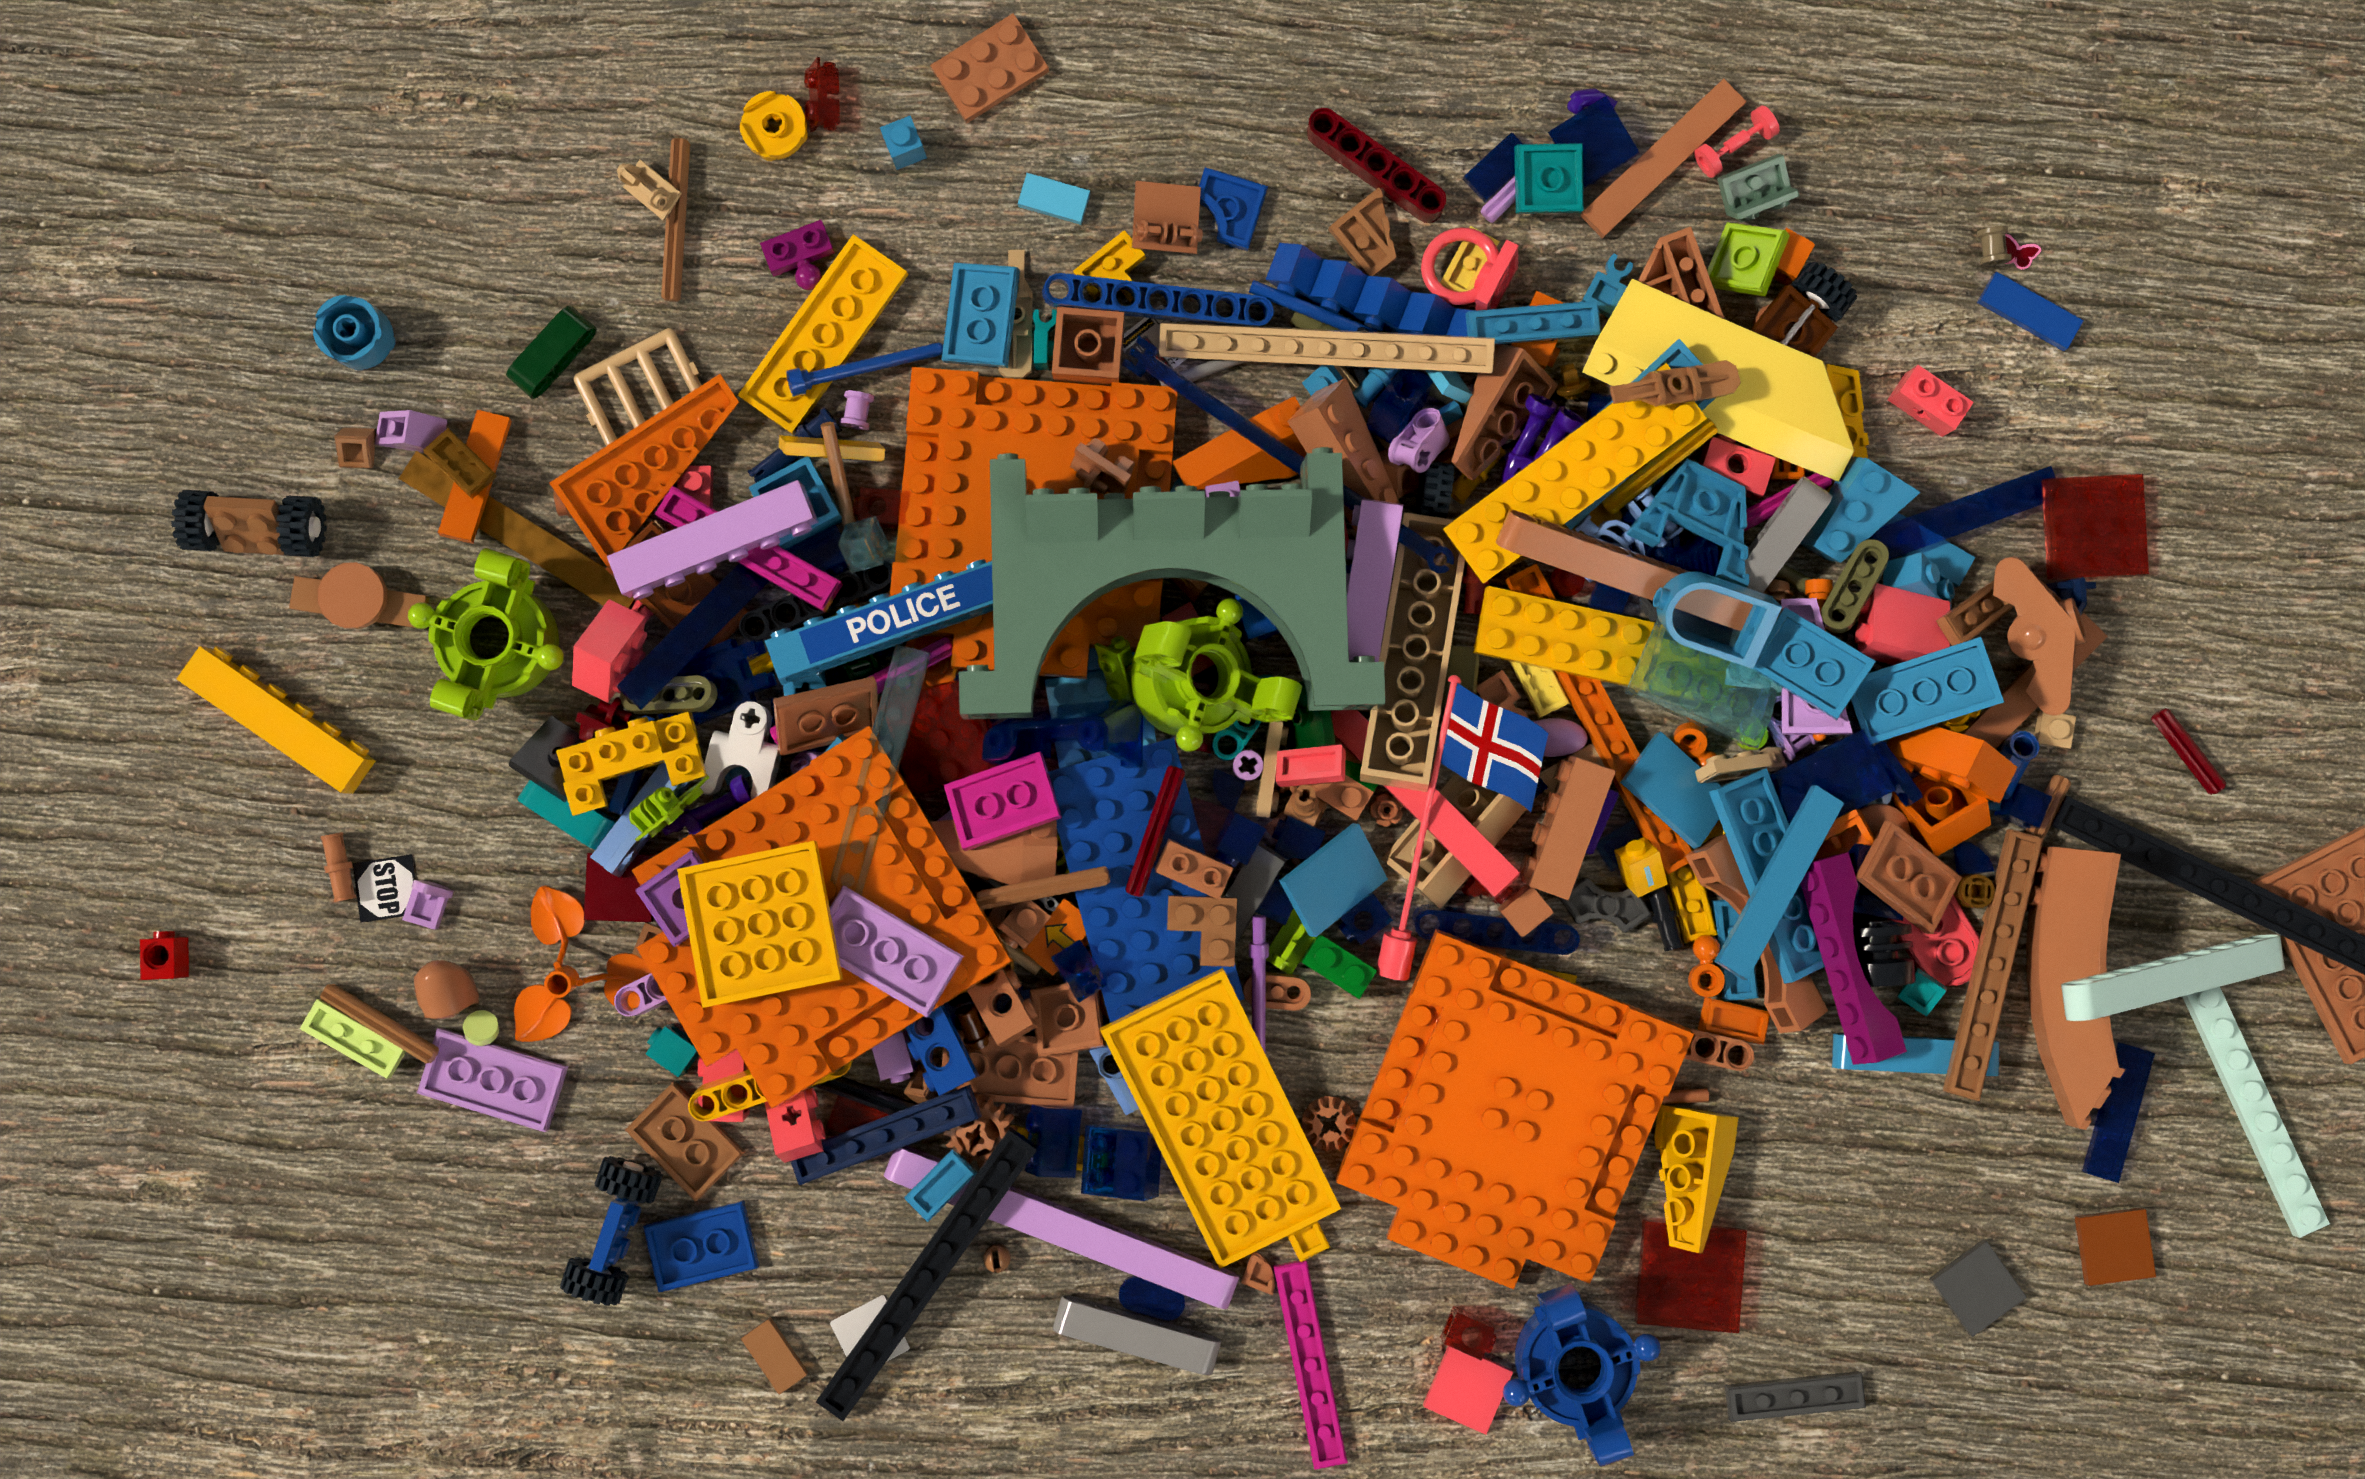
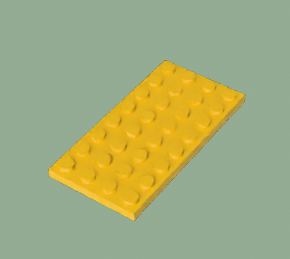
M1223 968L1100 1028L1219 1269L1341 1209Z

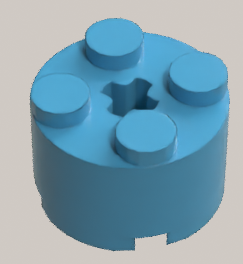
M347 295L335 296L327 300L318 309L315 316L317 321L315 329L313 328V336L317 346L324 354L348 368L357 371L372 368L380 364L396 344L393 328L388 317L362 298Z

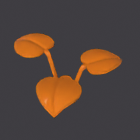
M546 885L541 886L533 898L530 916L531 926L535 936L543 944L552 945L561 940V947L557 961L553 964L555 970L546 976L544 985L535 984L528 986L521 991L516 999L514 1007L515 1040L520 1042L540 1041L550 1038L566 1028L571 1019L572 1009L570 1004L561 998L572 992L577 986L599 980H607L604 985V994L607 1000L614 1005V997L619 989L651 973L643 958L632 953H619L612 956L607 962L608 974L601 973L579 978L578 972L573 967L563 965L568 947L567 937L578 935L584 927V907L571 894ZM634 991L629 994L627 1000L630 1008H637L640 1004V997Z

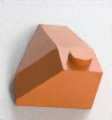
M1293 396L1259 413L1173 461L1172 464L1183 485L1196 486L1197 491L1205 490V486L1233 481H1238L1239 484H1253L1265 480L1290 479L1300 474V466L1307 453L1287 422L1301 407L1296 397Z

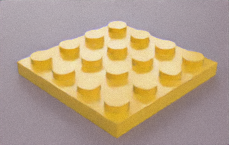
M809 841L677 869L702 1008L843 979L817 841Z

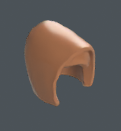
M433 960L421 967L414 976L417 1002L425 1018L445 1019L454 1017L467 1007L479 1004L478 989L472 975L456 963L445 960Z

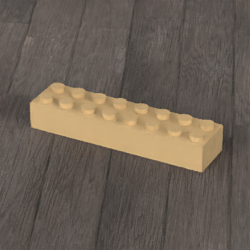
M1404 512L1379 662H1384L1385 704L1370 712L1360 772L1361 782L1428 792L1465 563L1464 558L1442 530L1453 521L1452 519Z

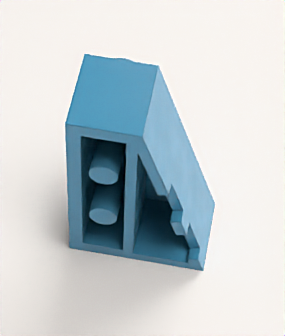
M1852 456L1840 481H1835L1829 490V493L1833 495L1829 505L1801 541L1800 545L1825 560L1841 563L1854 552L1859 543L1869 539L1921 492L1870 459Z

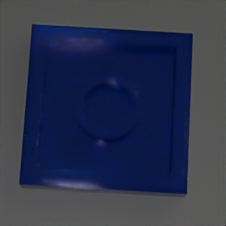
M1604 96L1548 132L1555 144L1582 143L1583 189L1640 154L1607 96Z

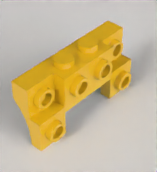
M684 712L650 722L648 717L638 718L627 722L629 728L616 731L615 727L604 728L594 732L596 738L556 750L565 779L563 786L572 816L608 806L602 780H608L661 763L666 764L672 786L706 777L707 773L700 751L698 733L692 712Z

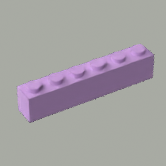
M796 480L608 555L607 559L621 594L629 598L633 597L634 600H639L654 593L653 589L665 584L666 587H672L685 581L684 576L696 571L698 575L711 572L717 568L716 563L729 559V562L741 560L749 555V550L760 546L763 550L776 546L780 543L779 538L791 533L793 537L804 535L812 530V525L819 522L804 485L799 480Z
M1363 498L1361 506L1354 505L1351 525L1358 526L1356 540L1349 539L1346 559L1352 560L1351 573H1346L1349 661L1354 660L1353 657L1375 656V662H1379L1404 504Z

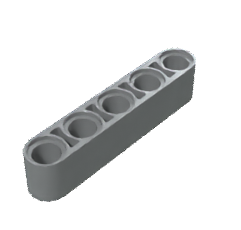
M1805 476L1800 478L1748 547L1745 573L1749 574V585L1746 588L1761 593L1766 590L1825 511L1833 497L1832 494Z
M1071 1295L1061 1296L1053 1325V1331L1067 1337L1208 1376L1213 1374L1222 1342L1219 1338L1206 1333Z

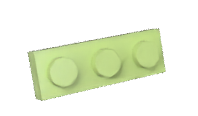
M316 999L300 1027L302 1031L386 1079L393 1076L406 1051L321 999Z

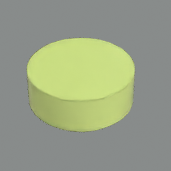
M479 1010L466 1017L463 1023V1031L469 1043L476 1046H485L497 1038L499 1025L494 1014L489 1011Z

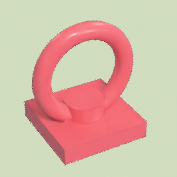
M1461 227L1444 231L1430 242L1423 254L1421 262L1423 281L1432 294L1438 295L1449 304L1468 305L1475 303L1477 311L1497 309L1518 269L1519 245L1506 240L1499 253L1494 242L1478 230ZM1457 241H1467L1476 244L1484 251L1487 257V261L1477 276L1474 288L1463 292L1452 291L1444 287L1438 281L1434 269L1438 253L1448 244Z

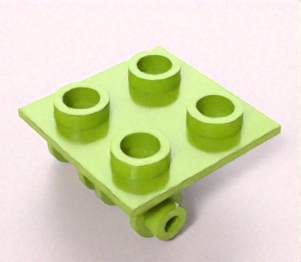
M708 775L679 798L674 795L670 788L660 787L641 801L639 805L631 809L629 820L642 832L635 840L639 841L646 834L653 838L667 824L670 825L684 812L683 809L687 805L692 804L704 793L700 787L710 777Z

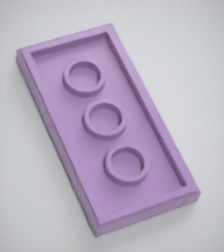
M842 886L830 907L840 966L920 1014L929 1017L964 956L848 887Z
M437 1028L432 1044L439 1048V1053L432 1063H426L417 1090L418 1094L542 1132L549 1131L569 1066L494 1043L476 1046L469 1043L464 1034L444 1028Z

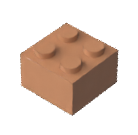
M1057 307L1052 362L1054 382L1111 386V382L1120 383L1125 330L1124 312Z

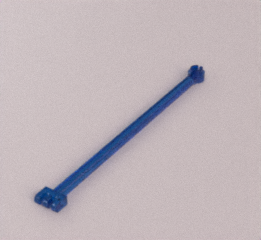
M1138 337L1136 340L1137 344L1145 348L1146 351L1144 354H1141L1134 348H1131L1129 354L1138 359V363L1135 366L1131 361L1124 359L1121 365L1140 378L1147 371L1300 475V466L1304 461L1303 456L1156 358L1155 356L1159 349L1142 337ZM1343 484L1344 505L1353 511L1354 505L1361 506L1364 497ZM1401 523L1398 542L1425 559L1429 568L1435 573L1442 574L1450 571L1446 565L1437 566L1434 563V557L1438 553H1443L1447 557V563L1454 565L1455 559L1451 550L1443 546L1436 547Z

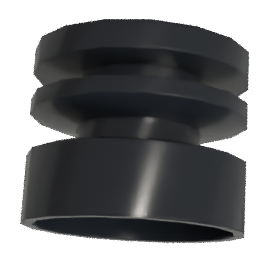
M1892 920L1859 921L1853 924L1858 960L1870 987L1916 983L1914 960L1898 957V951L1913 947V942L1897 941L1896 935L1912 933L1911 924H1902Z

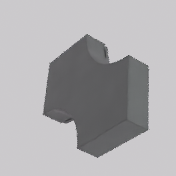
M1587 877L1574 884L1569 900L1559 897L1576 924L1589 919L1600 918L1616 925L1622 933H1626L1653 915L1642 898H1637L1629 888L1619 892H1608L1598 888Z

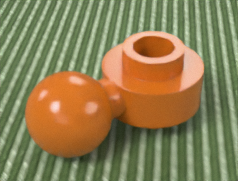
M1687 722L1678 726L1674 731L1673 743L1690 758H1695L1694 762L1700 767L1707 764L1706 759L1717 755L1712 751H1706L1707 733L1701 725ZM1688 734L1696 736L1693 740H1687L1684 737Z
M1701 935L1693 943V952L1700 960V964L1691 969L1688 983L1695 994L1702 997H1714L1722 991L1725 984L1723 972L1719 967L1713 965V960L1720 952V944L1711 935ZM1707 973L1710 977V982L1706 986H1702L1700 977Z

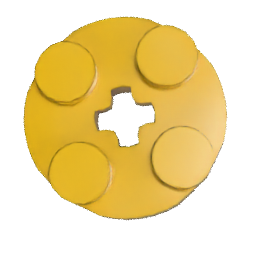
M766 91L755 95L746 103L743 109L744 114L740 121V133L749 149L764 160L774 161L787 158L798 151L801 145L806 142L808 137L806 116L799 103L793 97L776 94L775 91ZM772 118L776 122L782 121V125L779 126L780 130L775 133L765 130L769 127L767 121Z

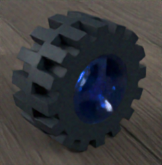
M1432 461L1429 468L1422 472L1416 501V514L1447 518L1449 504L1451 503V493L1453 491V464Z

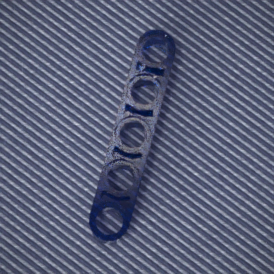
M1425 904L1417 907L1412 915V924L1417 934L1427 940H1431L1435 929H1439L1480 946L1559 955L1573 953L1580 943V936L1577 930L1568 921L1563 919H1545L1536 927V936L1531 940L1525 941L1521 939V936L1500 912L1443 906L1439 909L1435 905ZM1428 914L1435 915L1437 922L1433 928L1423 929L1420 927L1419 923L1423 916ZM1460 918L1470 920V927L1464 933H1457L1453 930L1454 923ZM1493 922H1500L1504 927L1503 932L1497 937L1487 935V928ZM1569 930L1570 938L1566 943L1556 944L1554 942L1555 934L1558 931Z

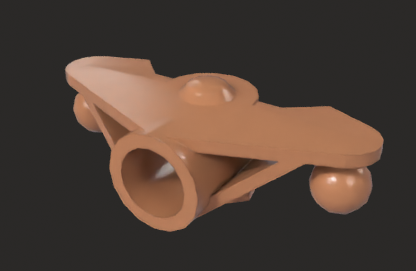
M2015 556L2006 557L1996 566L1993 596L2013 605L2018 615L2009 627L2007 634L2008 645L2012 652L2020 658L2033 660L2036 673L2026 689V693L2044 713L2052 716L2060 715L2069 708L2071 702L2076 646L2087 643L2079 610L2073 598L2060 599L2031 571L2021 558Z

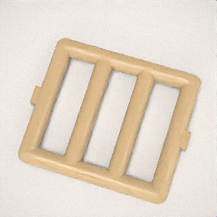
M667 328L574 375V383L589 411V414L586 416L593 428L597 427L606 446L617 440V437L589 382L608 374L634 428L645 422V419L619 367L637 359L661 409L664 410L672 405L673 401L649 352L667 344L690 392L701 386L698 379L701 374L694 362L690 363L673 329Z

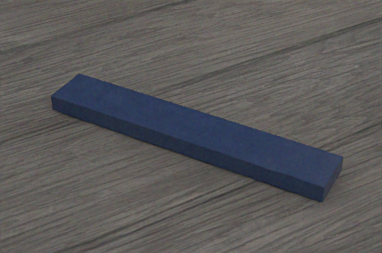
M970 1084L821 1140L822 1152L790 1162L798 1184L802 1185L981 1118L982 1114Z

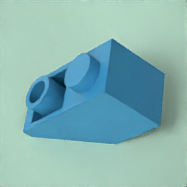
M1922 552L1889 560L1883 572V585L1950 601L1951 610V599L1955 596L1953 583L1950 579H1946L1939 571L1937 565L1932 563Z

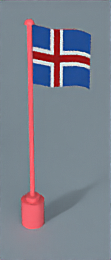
M1452 675L1448 678V681L1451 683L1399 927H1392L1391 931L1384 932L1376 973L1393 980L1406 981L1410 977L1417 939L1411 936L1412 931L1406 929L1440 764H1443L1474 784L1512 798L1531 812L1547 743L1548 733L1541 726L1525 716L1480 698L1460 685L1461 679L1457 675Z

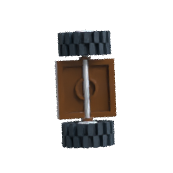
M1809 262L1792 285H1785L1750 330L1816 357L1838 328L1832 320L1834 322L1841 320L1857 299V292L1851 288L1853 285L1849 281H1844L1845 277L1842 274L1837 275L1835 273V269H1827L1823 263L1819 265L1817 262Z

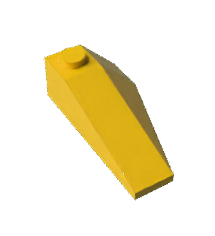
M1661 1104L1657 1114L1654 1140L1656 1149L1660 1150L1662 1163L1659 1175L1660 1181H1664L1667 1199L1664 1203L1669 1246L1695 1253H1703L1734 1154L1739 1117Z

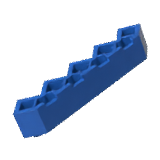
M1279 243L1266 280L1276 286L1279 291L1318 305L1333 313L1342 314L1364 322L1365 326L1377 331L1467 336L1465 313L1477 311L1454 308L1436 294L1411 292L1393 278L1367 276L1348 261L1322 259L1301 244Z

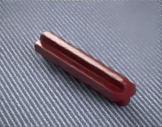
M2161 709L2151 717L2152 722L2208 794H2217L2227 786L2225 780L2170 709Z

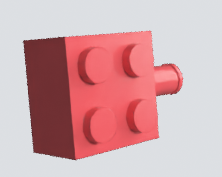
M609 599L574 645L572 686L607 703L616 692L621 693L628 682L629 673L632 669H639L643 663L646 654L643 651V644L647 638V632L644 631V627L649 618L653 616V613L646 606L641 608L643 604L639 600H636L634 606L628 609Z

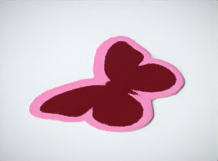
M2005 234L2007 253L2011 254L2012 258L2011 261L2005 264L2014 263L2021 270L2028 268L2032 263V259L2036 258L2041 252L2040 246L2036 244L2019 246L2011 235Z

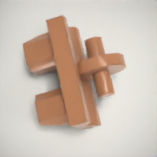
M1097 438L1092 439L1087 445L1080 442L1075 448V456L1070 467L1077 471L1076 477L1085 482L1082 488H1089L1090 493L1095 489L1103 495L1107 491L1109 493L1125 494L1135 466L1134 462L1125 456H1119L1113 464L1104 458L1109 448Z

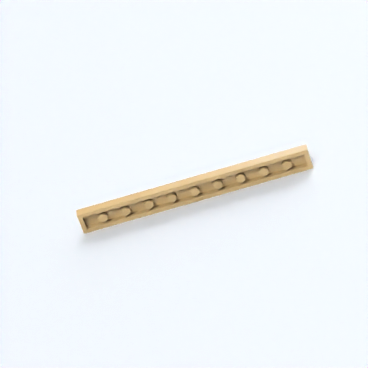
M1160 323L1159 357L1493 373L1495 338Z

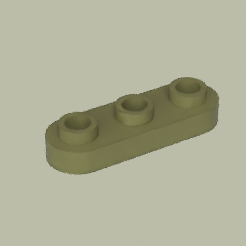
M1873 539L1865 540L1859 543L1852 553L1821 610L1824 627L1830 632L1844 633L1855 624L1888 564L1889 552L1882 542ZM1867 556H1873L1877 561L1874 564H1868L1864 559ZM1856 584L1860 586L1861 590L1853 593L1849 591L1848 587ZM1835 613H1841L1845 616V619L1835 621L1832 616Z
M698 675L636 678L627 682L625 688L620 693V699L622 700L621 704L623 707L635 714L702 712L714 705L717 699V688L712 681ZM705 691L702 699H699L700 694ZM674 693V698L669 701L670 695ZM644 694L643 701L639 702L641 695Z

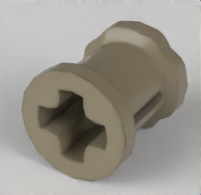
M1995 226L1977 231V238L1981 239L1983 253L1980 266H1995L2012 260L2011 254L2007 253L2005 234L2008 233L2007 226Z

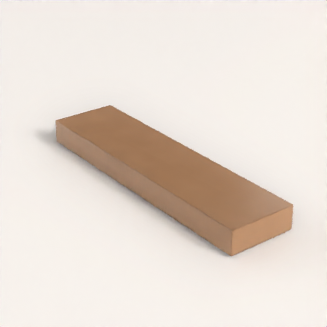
M294 576L289 609L322 614L318 604V588L321 580ZM388 590V603L385 610H382L378 616L380 618L376 622L415 628L408 620V611L416 603L423 602L429 604L430 597Z

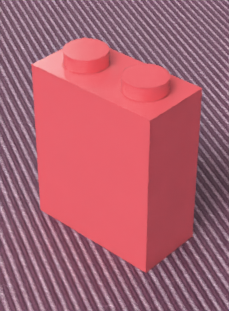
M1877 583L1858 617V626L1855 631V642L1858 643V651L1875 661L1896 665L1950 647L1949 641L1936 620L1950 611V601Z

